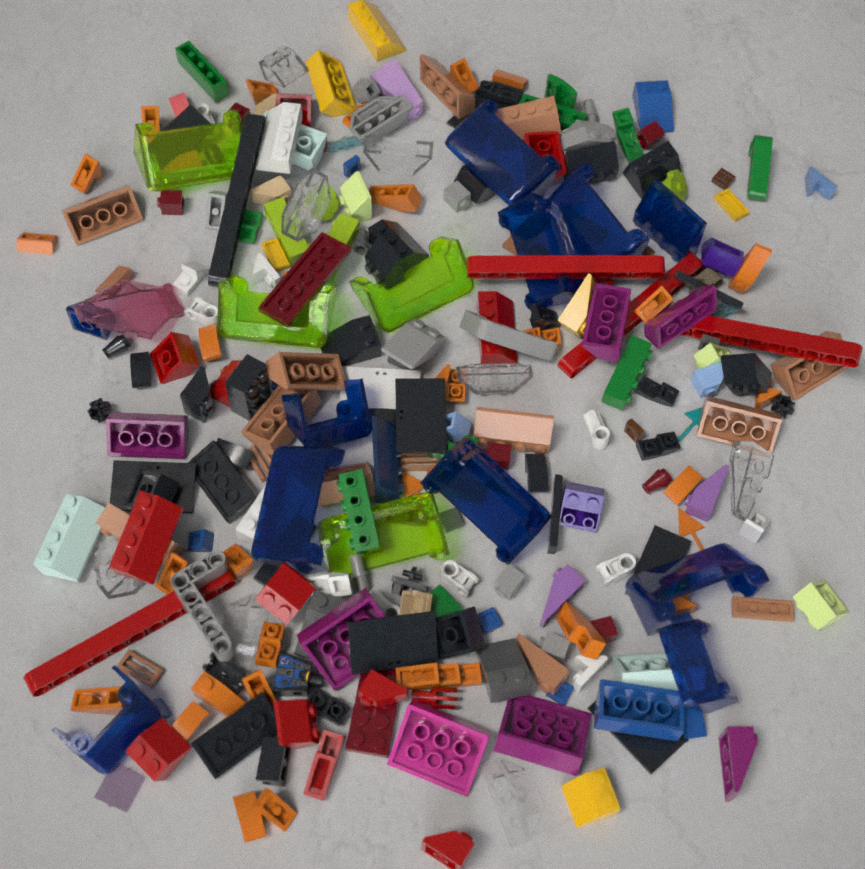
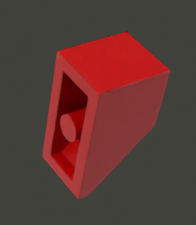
M371 669L358 690L360 701L365 705L380 707L406 700L408 689Z

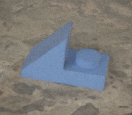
M812 166L809 167L804 178L806 196L809 197L814 191H817L820 195L830 200L838 186Z

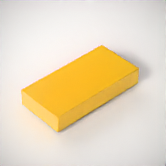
M729 188L714 196V200L734 222L749 215L750 211Z
M278 237L261 243L268 262L276 272L291 268Z

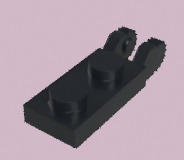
M482 80L480 87L476 90V94L480 97L491 98L511 105H518L525 93L522 89Z

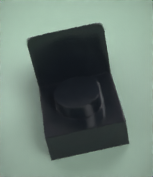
M537 303L529 306L531 311L529 320L532 328L540 327L542 331L561 327L556 311Z

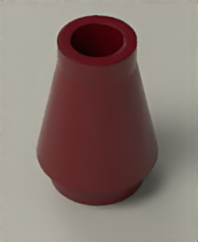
M664 468L661 470L657 469L642 484V488L647 494H650L653 491L668 486L669 482L672 481L671 476Z

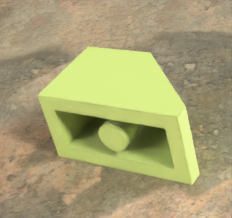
M709 343L693 356L696 360L697 368L701 369L721 362L722 355L732 354L728 348Z

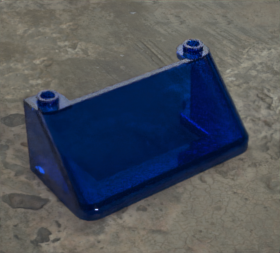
M488 99L483 101L448 135L445 146L509 206L517 208L544 197L562 165L554 156L541 157L495 115L498 107L494 101Z
M588 161L578 166L544 201L542 213L575 255L645 254L650 241L649 237L640 229H633L627 232L588 183V180L594 175V169Z
M531 193L497 212L500 226L510 231L517 255H575L562 213L556 203ZM562 276L559 279H525L529 293L525 295L524 303L528 309H530L529 306L533 303L546 308L569 304L584 279H572L567 276Z
M464 437L453 446L420 482L427 493L438 494L440 492L497 546L495 549L496 557L507 565L539 534L551 518L550 513L542 504L468 437Z
M280 446L273 452L251 547V554L255 560L278 567L285 561L297 572L304 574L322 565L323 550L318 544L310 542L325 470L339 466L343 461L345 450L336 447Z
M720 543L633 575L627 580L625 588L647 635L651 636L659 632V626L664 621L670 620L675 615L676 607L673 602L675 598L723 580L726 581L732 594L740 592L744 597L750 598L755 596L770 579L761 566L731 545Z

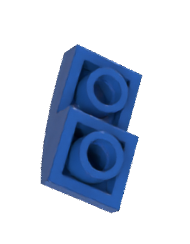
M696 693L684 694L683 734L686 739L707 736L702 709Z

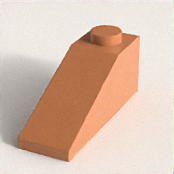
M519 633L517 635V644L534 680L538 684V688L546 694L551 693L554 696L569 678V669Z

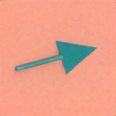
M702 408L684 413L693 422L678 437V442L696 424L699 425Z

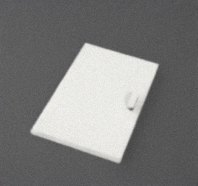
M342 366L348 389L340 390L338 411L364 413V408L396 409L395 378H420L421 370Z

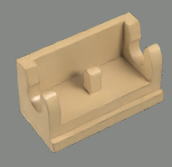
M415 590L413 592L402 591L399 615L430 611L432 594Z

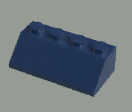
M372 416L376 503L399 502V495H403V484L399 483L398 477H402V467L397 464V460H401V454H396L395 424L377 416Z

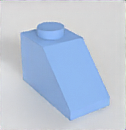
M721 362L694 370L690 381L700 398L706 395L713 396L717 393L723 379Z
M458 412L446 414L447 440L458 442L464 436L469 435L472 422Z

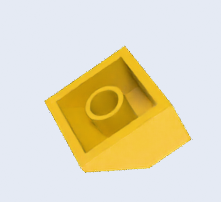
M605 767L585 773L561 786L576 828L615 816L621 809Z

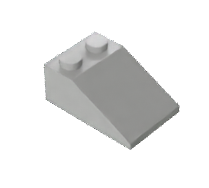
M413 319L407 322L382 347L381 351L412 370L437 356L445 336L441 335L438 330L425 325L422 320Z

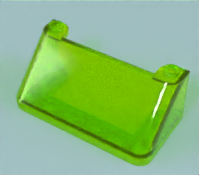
M238 110L226 111L223 114V122L159 132H156L155 127L150 123L135 124L134 156L147 188L151 191H163L231 180L242 133Z
M440 236L431 241L429 244L431 257L404 272V280L388 290L378 283L373 285L371 281L361 276L349 281L352 290L380 330L387 333L393 332L403 327L407 322L419 319L470 293L474 289V279L467 277V261L459 239Z
M230 275L219 282L217 329L221 337L320 348L327 342L337 297V286H323L318 293V298H313L288 328L259 312V305L270 293L249 292L248 282L241 276Z
M423 492L371 506L381 550L361 554L365 571L427 554L435 560H441L450 555L433 492ZM343 513L325 518L318 523L319 544L328 573H347L351 579L353 570L349 557L357 554L355 550H351L349 539L352 538V533L347 531L345 519H348V515Z

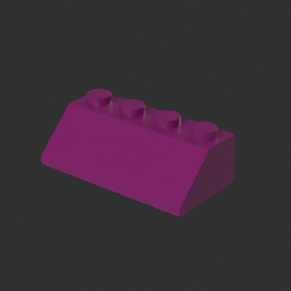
M597 283L594 285L582 347L600 360L619 361L630 305V288Z
M701 286L697 290H693L688 296L678 300L670 308L663 310L660 315L648 320L644 325V336L659 350L717 310V288L715 286Z
M111 412L106 418L107 456L185 459L188 441V415Z

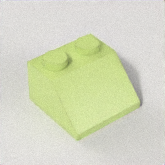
M357 171L340 187L338 201L340 206H344L345 215L359 219L361 223L372 219V202L362 176Z
M826 580L811 582L793 596L798 609L804 611L808 617L809 624L817 630L828 627L850 613Z

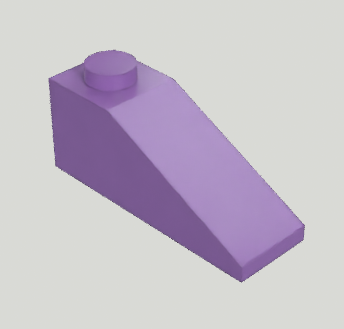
M725 464L696 487L692 495L688 494L684 503L687 506L685 513L703 521H708L729 465Z
M568 564L563 569L559 567L553 574L554 579L540 623L542 628L561 610L565 601L569 602L584 586L585 579Z

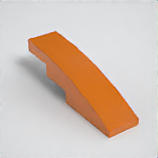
M479 662L462 665L458 663L442 665L430 663L395 668L397 684L408 690L482 685Z

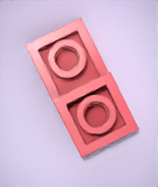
M184 92L169 98L175 117L189 106Z

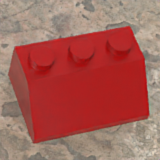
M558 131L524 133L522 150L530 187L547 186L564 176L567 171Z

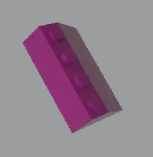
M366 587L297 634L301 647L334 691L359 675L351 674L347 622L386 617Z
M531 695L508 699L494 751L577 776L583 759L592 713Z

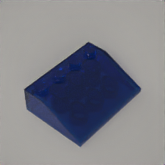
M657 178L653 180L637 206L632 220L637 227L641 228L650 239H653L662 250H665L678 263L690 253L697 254L707 222Z

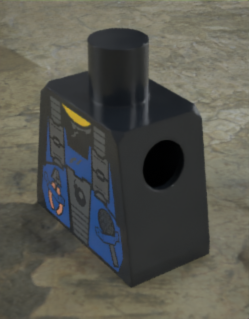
M280 652L272 688L273 695L276 697L308 696L310 686L322 688L324 676L313 673V663L311 661Z

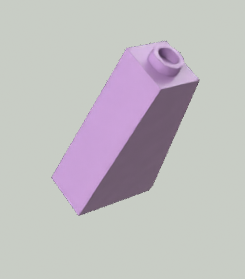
M396 59L391 60L370 75V78L374 79L381 91L380 96L398 97V95H403L413 105V109L406 117L411 121L423 113V100Z

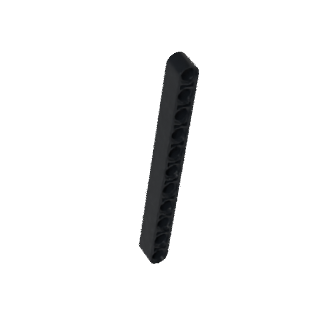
M247 113L208 274L209 286L227 288L265 128L264 115Z

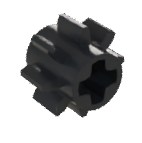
M780 394L778 399L774 398L771 402L773 405L770 410L779 413L784 419L788 414L792 415L794 412L795 402H792L790 396Z
M102 398L90 402L89 405L91 407L87 410L91 420H97L98 423L106 421V418L113 411L109 401H103Z

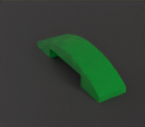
M629 107L614 111L613 119L616 133L621 141L628 163H631L644 155L633 127L635 122Z

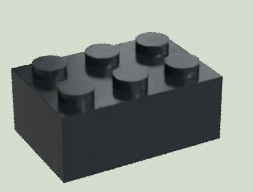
M246 354L227 379L225 385L231 411L250 421L262 404L270 397L271 390L267 364Z

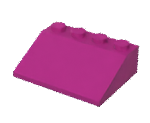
M412 700L408 704L387 765L467 797L492 731Z

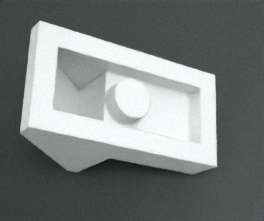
M261 252L257 254L252 273L253 284L255 285L265 279L269 286L272 285L275 288L281 281L280 275Z
M194 261L181 264L183 272L172 284L173 289L186 296L190 295L209 271L208 268Z
M582 655L575 656L574 663L581 669L573 677V687L577 693L606 665L608 657L599 655L594 660Z

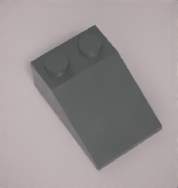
M314 590L301 631L346 600ZM298 640L294 654L310 659Z
M515 638L486 644V647L476 650L490 703L531 695V676Z

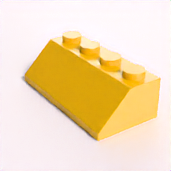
M358 0L348 4V19L377 62L406 51V48L376 5L365 0Z
M317 50L305 63L320 111L331 117L352 114L355 112L357 105L350 90L351 88L342 62Z

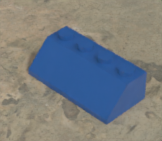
M600 679L594 709V729L678 741L684 732V691Z

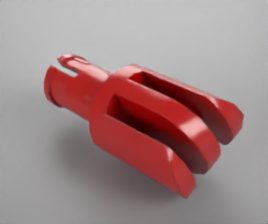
M433 687L431 691L412 689L411 695L420 696V698L411 697V701L415 700L423 704H430L435 709L457 710L458 706L439 705L438 700L458 701V697L438 696V692L458 693L459 688Z

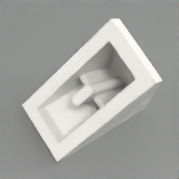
M753 510L744 522L739 534L756 544L771 520Z

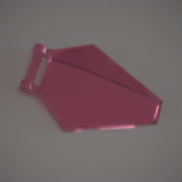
M126 279L76 304L74 308L80 323L83 321L96 324V328L123 334L126 331L137 333V337L151 340L171 318H179L185 315V309L178 302L171 283L156 286Z

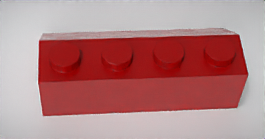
M478 291L477 314L493 322L515 329L513 301L497 291ZM479 338L480 365H517V350Z
M139 491L109 568L116 574L154 585L183 508L160 496Z

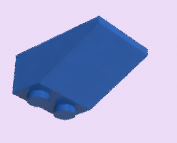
M668 80L635 82L632 98L639 130L657 121L663 128L664 133L674 132L671 91Z

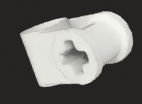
M195 297L192 305L184 310L188 318L204 326L216 323L218 327L221 323L217 307L200 297Z
M624 553L600 563L595 569L603 577L604 585L610 586L630 576L634 571L636 560L630 553ZM621 563H628L630 567L625 568Z
M447 560L442 563L440 569L441 581L453 588L461 596L467 597L471 587L478 583V577L453 560ZM450 569L454 574L448 575L444 571Z

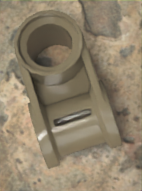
M706 268L702 273L694 277L716 288L723 282V278L712 268ZM690 287V289H689V294H690V292H692L693 290H697V289H695V288H693V287Z

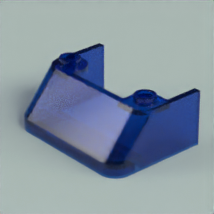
M363 378L343 380L347 399L337 404L336 418L309 425L306 423L300 393L281 395L287 425L307 450L316 451L361 439L371 434L372 423Z
M694 619L660 628L658 632L681 699L687 708L709 714L738 702L737 697L729 695L731 691L728 683L717 677L704 639L707 638L708 628H711L710 623Z
M116 665L112 669L125 681L118 691V699L125 707L94 739L86 733H78L71 738L66 732L56 727L52 729L73 753L102 775L111 774L129 756L125 751L138 735L163 718L162 708L128 674Z

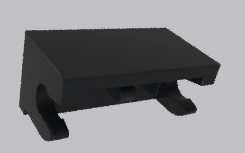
M212 652L209 663H204L202 666L203 671L216 678L238 696L244 688L241 678L247 676V674L229 661L222 662L218 660Z
M263 737L256 780L261 781L264 785L284 787L291 748L280 746L276 737Z

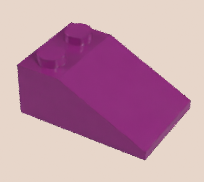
M727 726L718 737L725 802H730L739 793L756 746H758L757 733H754L753 726Z

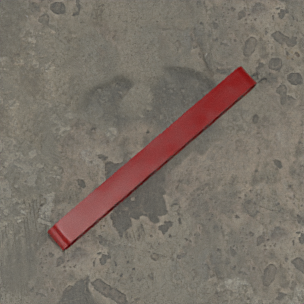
M693 253L688 254L666 272L663 278L656 280L634 298L629 305L623 337L643 321L635 310L661 286L671 296L676 294L686 284L673 278L675 272L681 271L694 278L705 268L701 263V259ZM580 342L560 359L557 367L572 379L596 360L597 357L583 348L582 342Z
M475 255L467 257V277L471 279H585L588 274L592 275L593 279H658L665 276V258L659 255Z
M710 315L681 334L699 339L705 334L721 339L720 343L849 368H855L859 365L863 347L854 342Z
M228 568L225 574L198 589L205 602H208L234 587L237 581ZM173 591L32 669L24 675L23 679L33 697L43 695L187 614V611ZM196 598L189 599L188 603L194 602Z

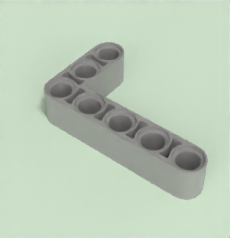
M465 310L459 326L477 338L551 362L559 345L551 340L493 322L469 310Z
M217 550L210 552L175 573L171 578V584L176 596L216 658L226 662L234 655L231 640L198 591V589L222 576L228 570L224 553ZM217 561L222 562L219 565H213ZM198 572H204L202 575L196 576ZM182 582L186 583L184 586L178 587V584ZM196 598L194 602L188 603L189 599ZM207 614L205 618L198 619L199 615ZM217 630L216 634L208 635L210 631ZM223 646L228 647V649L224 652L219 651V649Z

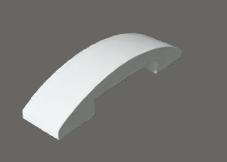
M347 573L302 575L316 586V591L332 594V596L353 594L350 577Z

